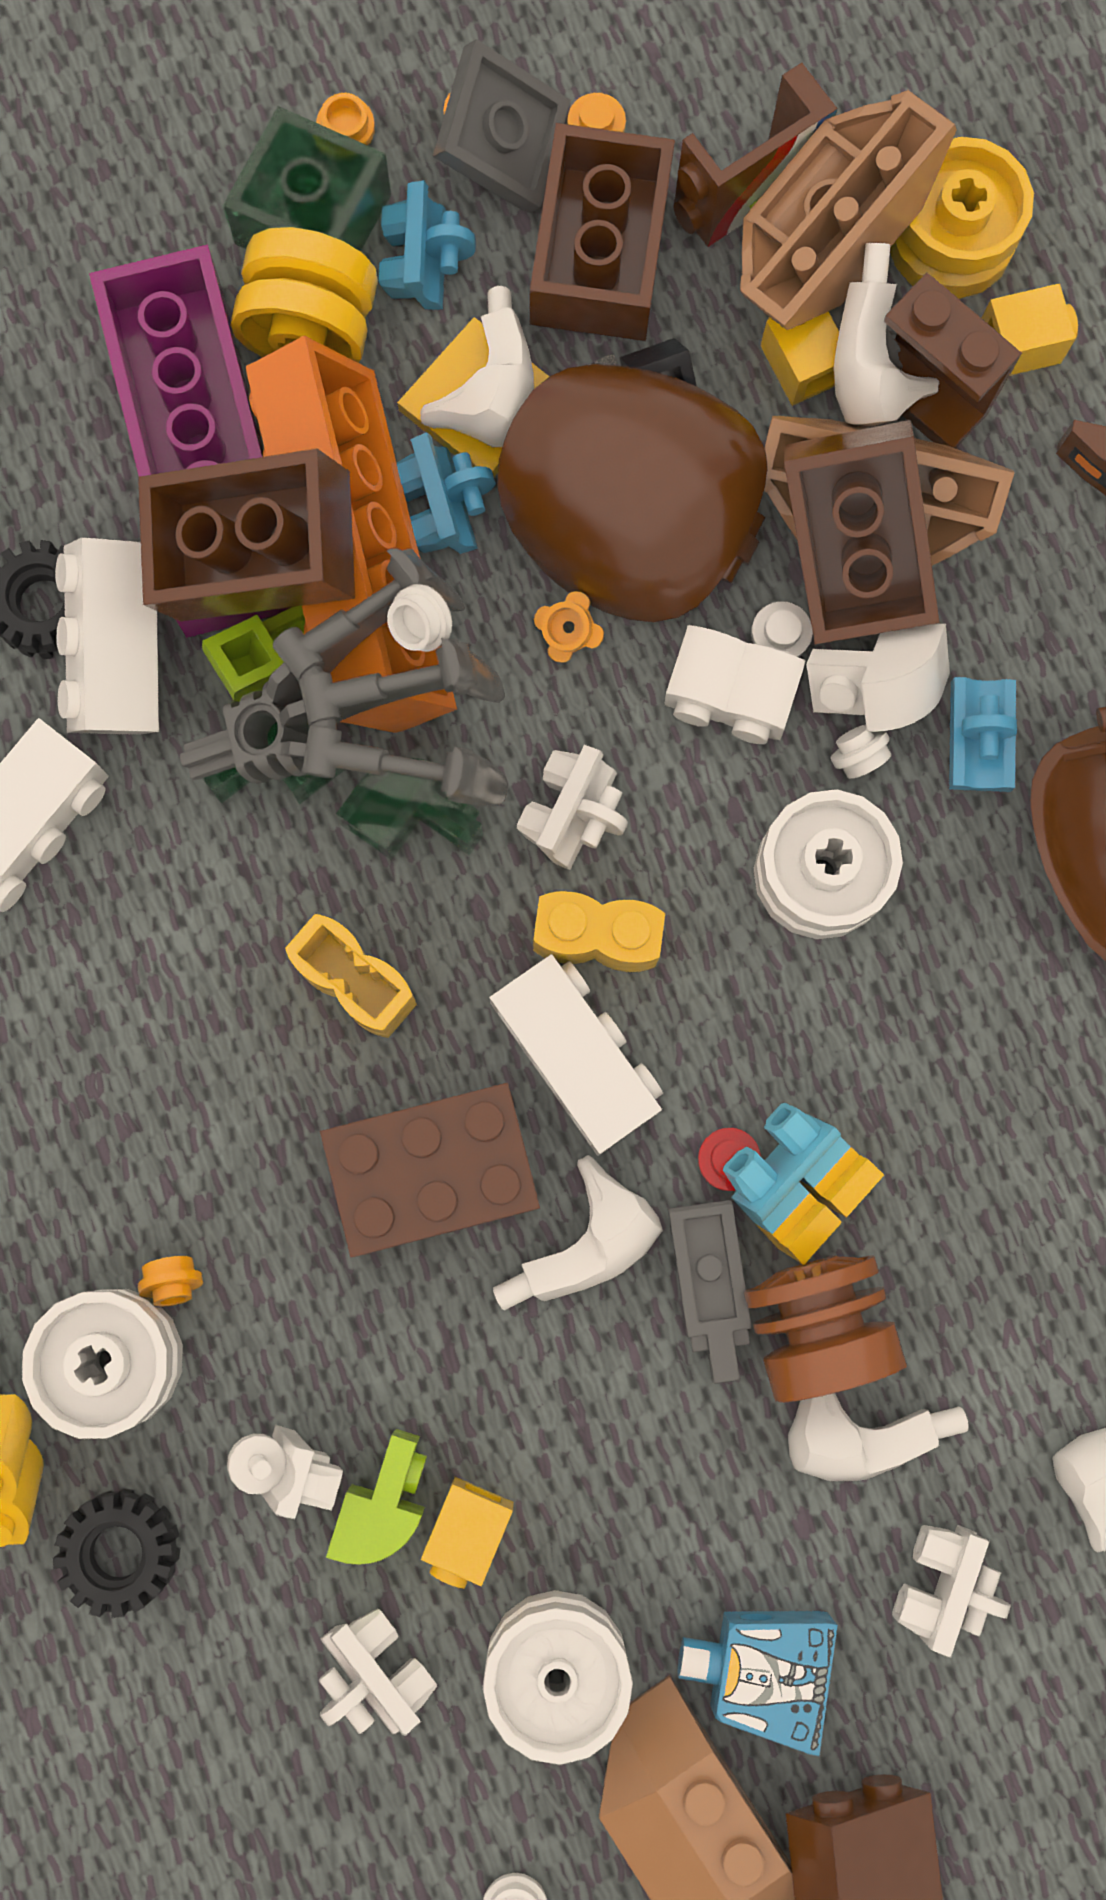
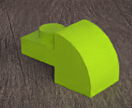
M302 606L292 607L263 622L258 615H255L202 641L204 654L234 701L240 702L245 694L257 690L262 691L264 684L269 681L270 675L284 663L273 649V643L282 632L292 627H298L304 634L306 622Z
M395 1429L390 1438L375 1490L373 1491L354 1484L349 1487L345 1494L326 1558L347 1564L373 1563L394 1554L411 1538L419 1525L425 1507L402 1500L401 1497L403 1491L416 1494L427 1456L416 1452L420 1436Z

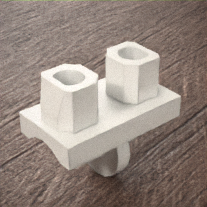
M586 745L583 746L579 755L558 750L552 752L544 768L543 781L548 787L561 792L553 809L532 801L526 805L517 823V829L525 838L537 845L553 863L568 870L571 869L583 844L596 849L604 831L615 835H622L628 825V821L615 811L622 796L621 791L611 787L617 775L616 771L602 760L603 754L600 750Z
M275 1425L273 1438L265 1434H251L242 1437L233 1445L227 1461L230 1479L240 1490L248 1494H261L276 1515L295 1519L300 1503L332 1510L343 1470L337 1465L329 1464L330 1457L326 1453L312 1450L295 1430Z
M922 1525L914 1546L913 1559L920 1564L941 1571L934 1595L903 1584L899 1590L892 1616L897 1622L920 1635V1638L932 1651L951 1658L960 1628L980 1636L987 1614L1007 1618L1011 1605L994 1596L1001 1572L982 1565L989 1544L988 1540L976 1535V1532L957 1525L955 1532L944 1528Z
M379 1609L368 1612L349 1625H336L320 1638L352 1680V1683L348 1685L335 1667H332L319 1679V1682L332 1698L321 1711L320 1716L327 1726L346 1716L356 1731L361 1734L375 1721L361 1703L365 1698L392 1734L400 1731L402 1735L406 1736L421 1722L415 1712L424 1705L437 1687V1684L416 1658H410L391 1677L387 1678L374 1659L399 1636L395 1628Z

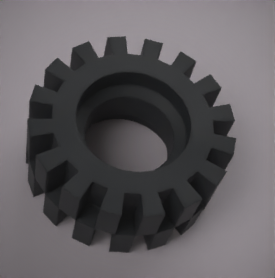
M29 540L19 543L22 553L15 556L10 548L0 553L7 561L2 568L0 567V636L13 649L17 648L23 655L33 658V654L38 653L42 659H54L53 652L58 651V622L61 617H65V594L61 610L55 616L45 621H33L23 616L20 602L24 591L33 583L46 580L56 583V562L59 554H64V546L61 545L59 550H57L51 541L40 540V549H36Z
M122 1489L119 1492H112L111 1490L102 1493L73 1512L64 1522L66 1525L65 1529L57 1535L54 1546H59L60 1550L59 1554L53 1557V1569L61 1568L63 1577L57 1583L61 1591L68 1587L71 1589L75 1596L70 1602L77 1608L81 1607L84 1603L91 1607L90 1615L101 1617L105 1612H111V1618L123 1617L129 1611L133 1610L135 1613L141 1610L163 1591V1588L171 1581L176 1571L174 1566L180 1558L181 1547H176V1538L180 1536L177 1525L171 1526L167 1518L171 1513L165 1506L161 1508L153 1503L155 1498L147 1493L140 1496L134 1494L135 1490ZM110 1527H123L137 1536L142 1547V1558L140 1565L134 1573L125 1577H113L100 1569L95 1560L94 1547L98 1536L103 1530Z

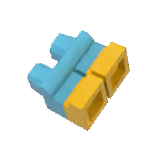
M782 1103L767 1118L764 1126L779 1143L773 1152L764 1160L756 1151L745 1147L736 1152L725 1164L723 1171L736 1190L731 1198L779 1250L804 1265L842 1223L830 1209L847 1218L882 1179L884 1174L869 1159L859 1155L840 1137L841 1133L834 1126L805 1114L787 1103Z

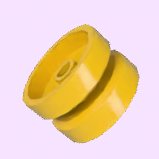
M953 138L923 209L890 247V253L897 270L912 286L928 272L958 299L982 293L998 281L1006 270L1032 218L1034 192L1026 169L1008 150L986 139Z
M286 227L269 228L254 234L247 245L241 272L245 285L241 287L236 296L230 323L234 337L250 351L265 357L300 337L306 336L359 363L363 356L368 331L365 317L373 307L378 283L376 267L362 252L346 242L317 231Z

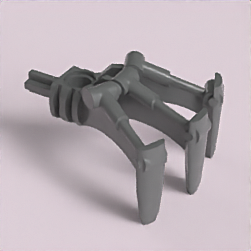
M392 548L387 550L392 556L387 566V571L394 580L346 612L341 609L306 634H303L298 627H292L282 632L275 639L273 649L284 663L270 675L269 681L264 684L262 691L257 690L245 694L240 702L233 701L223 706V713L227 730L184 744L185 752L180 754L182 766L188 767L192 780H199L236 767L243 778L256 784H261L271 779L281 780L292 775L303 776L308 774L318 777L335 778L336 768L380 776L390 773L442 782L441 793L446 794L448 801L476 807L499 806L507 797L508 781L506 776L487 759L473 753L472 749L454 746V752H447L445 764L392 756L387 749L341 742L342 732L337 730L336 724L348 717L393 701L445 689L447 692H454L455 695L468 694L483 701L500 703L505 698L503 684L498 673L478 655L470 651L467 643L459 642L458 639L449 640L446 638H441L442 647L436 650L438 665L384 677L380 673H374L333 683L332 675L330 674L332 670L365 638L387 622L390 606L396 595L406 587L414 584L426 585L434 589L444 599L449 611L458 612L465 610V605L457 592L423 563L412 549L399 550ZM277 722L278 733L276 739L268 746L267 737L269 730Z

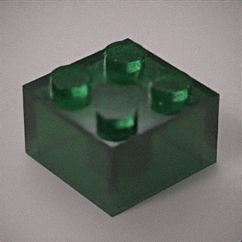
M278 106L223 204L234 244L247 249V245L254 234L269 228L294 227L326 234L346 242L361 252L382 213V207L386 206L392 194L386 154Z

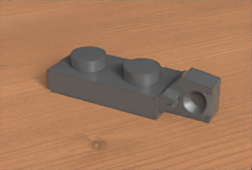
M732 1200L668 1209L686 1336L690 1337L692 1352H708L712 1383L719 1384L738 1381L740 1376L735 1346L750 1344L748 1329L752 1327L749 1308L744 1295L746 1288Z

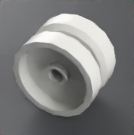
M840 790L808 793L787 805L762 839L754 865L757 895L769 915L792 933L814 939L844 936L868 922L872 916L881 910L896 890L903 865L899 836L886 814L863 796ZM816 861H828L834 869V874H826L824 872L826 864H817Z
M101 1289L81 1292L54 1304L35 1323L23 1350L22 1381L32 1407L52 1428L78 1439L109 1438L152 1418L170 1400L182 1373L183 1344L171 1316L162 1307L154 1306L152 1298L141 1297L139 1293L130 1289ZM107 1350L112 1361L104 1367V1370L100 1366L99 1357L101 1352Z
M554 1590L525 1598L504 1614L490 1637L483 1683L489 1719L506 1744L531 1760L561 1765L589 1758L613 1740L628 1714L633 1684L621 1632L606 1610L583 1595ZM553 1669L566 1671L563 1677L564 1683H549L548 1672Z

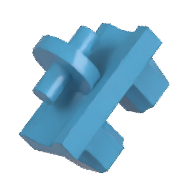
M424 180L411 182L407 185V200L382 207L381 227L384 237L392 246L405 245V251L402 256L383 258L379 262V284L390 298H416L424 309L439 310L443 309L444 274H456L458 271V261L468 259L474 255L476 237L470 229L460 225V215L458 212L447 211L443 205L432 201L428 197V185Z
M427 432L412 438L411 443L414 453L398 461L397 469L406 501H411L426 494L430 509L410 516L418 550L427 553L451 547L461 554L478 549L468 515L476 516L485 511L482 495L491 491L496 484L492 470L482 466L473 467L470 455L466 452L459 453L451 458L449 449L434 446L432 437Z
M954 677L951 681L949 789L1011 792L1015 788L1016 680L982 681L966 677Z

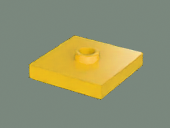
M473 317L397 404L398 410L423 431L430 434L443 447L449 449L454 456L459 453H469L473 467H488L492 470L495 477L498 473L502 447H491L474 437L456 430L431 428L421 422L420 412L425 404L440 400L462 387L479 369L487 365L489 347L483 323ZM532 363L535 389L550 376Z

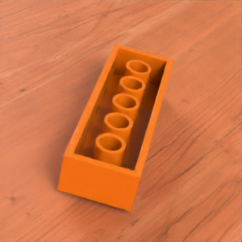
M302 336L249 364L245 368L251 389L249 402L255 417L258 419L264 444L263 457L319 449L350 471L355 599L303 605L302 610L306 622L304 634H306L341 609L346 612L394 580L387 571V566L392 557L387 550L392 548L399 550L412 549L419 558L420 556L374 371L306 336ZM386 622L357 645L330 674L334 683L374 673H380L384 677L438 665L436 655L438 648L432 651L408 650L394 639L389 630L388 622ZM445 689L393 701L363 711L340 722L397 733L455 711L457 706L453 692H447Z

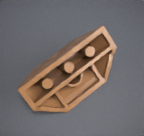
M909 90L891 96L889 101L865 105L825 119L743 218L742 276L740 284L742 295L786 330H790L841 306L846 300L849 283L862 281L865 243L891 244V247L923 209L957 131L955 124Z
M772 416L764 448L768 469L764 490L796 539L797 535L784 464L785 445L867 429L868 427L832 419ZM914 438L931 564L933 566L962 551L978 540L982 541L996 534L1015 472L956 448Z
M670 1675L629 1703L628 1714L611 1741L599 1809L600 1821L651 1900H795L791 1862Z

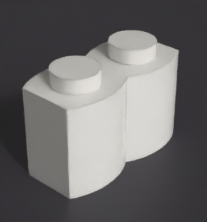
M688 625L667 688L664 705L675 708L674 717L691 725L708 726L709 721L713 720L732 726V734L735 737L750 743L766 744L768 738L780 740L806 661L781 650L746 643L715 630Z

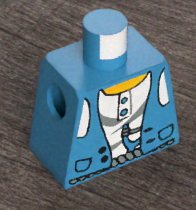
M822 1611L724 1612L719 1643L683 1637L679 1652L677 1676L679 1679L713 1684L710 1706L715 1719L804 1753L819 1756L838 1625L828 1612Z

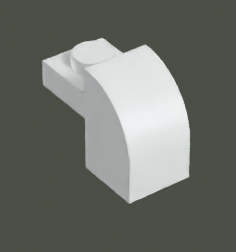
M930 624L880 633L873 652L812 649L806 665L813 712L865 715L867 732L894 730L922 719L939 703L950 674L946 624Z

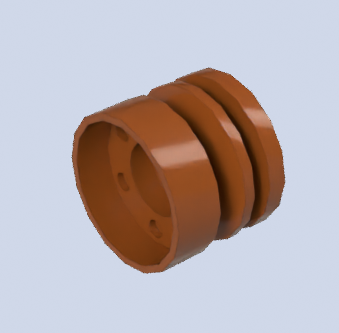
M836 1255L809 1261L804 1265L799 1264L780 1270L760 1285L747 1289L744 1292L748 1308L778 1304L780 1311L753 1323L755 1333H786L789 1344L772 1351L763 1359L775 1401L791 1402L829 1395L880 1380L907 1367L895 1322L875 1321L864 1323L861 1312L878 1305L886 1299L884 1287L855 1291L852 1284L879 1273L874 1255L858 1258L839 1257Z

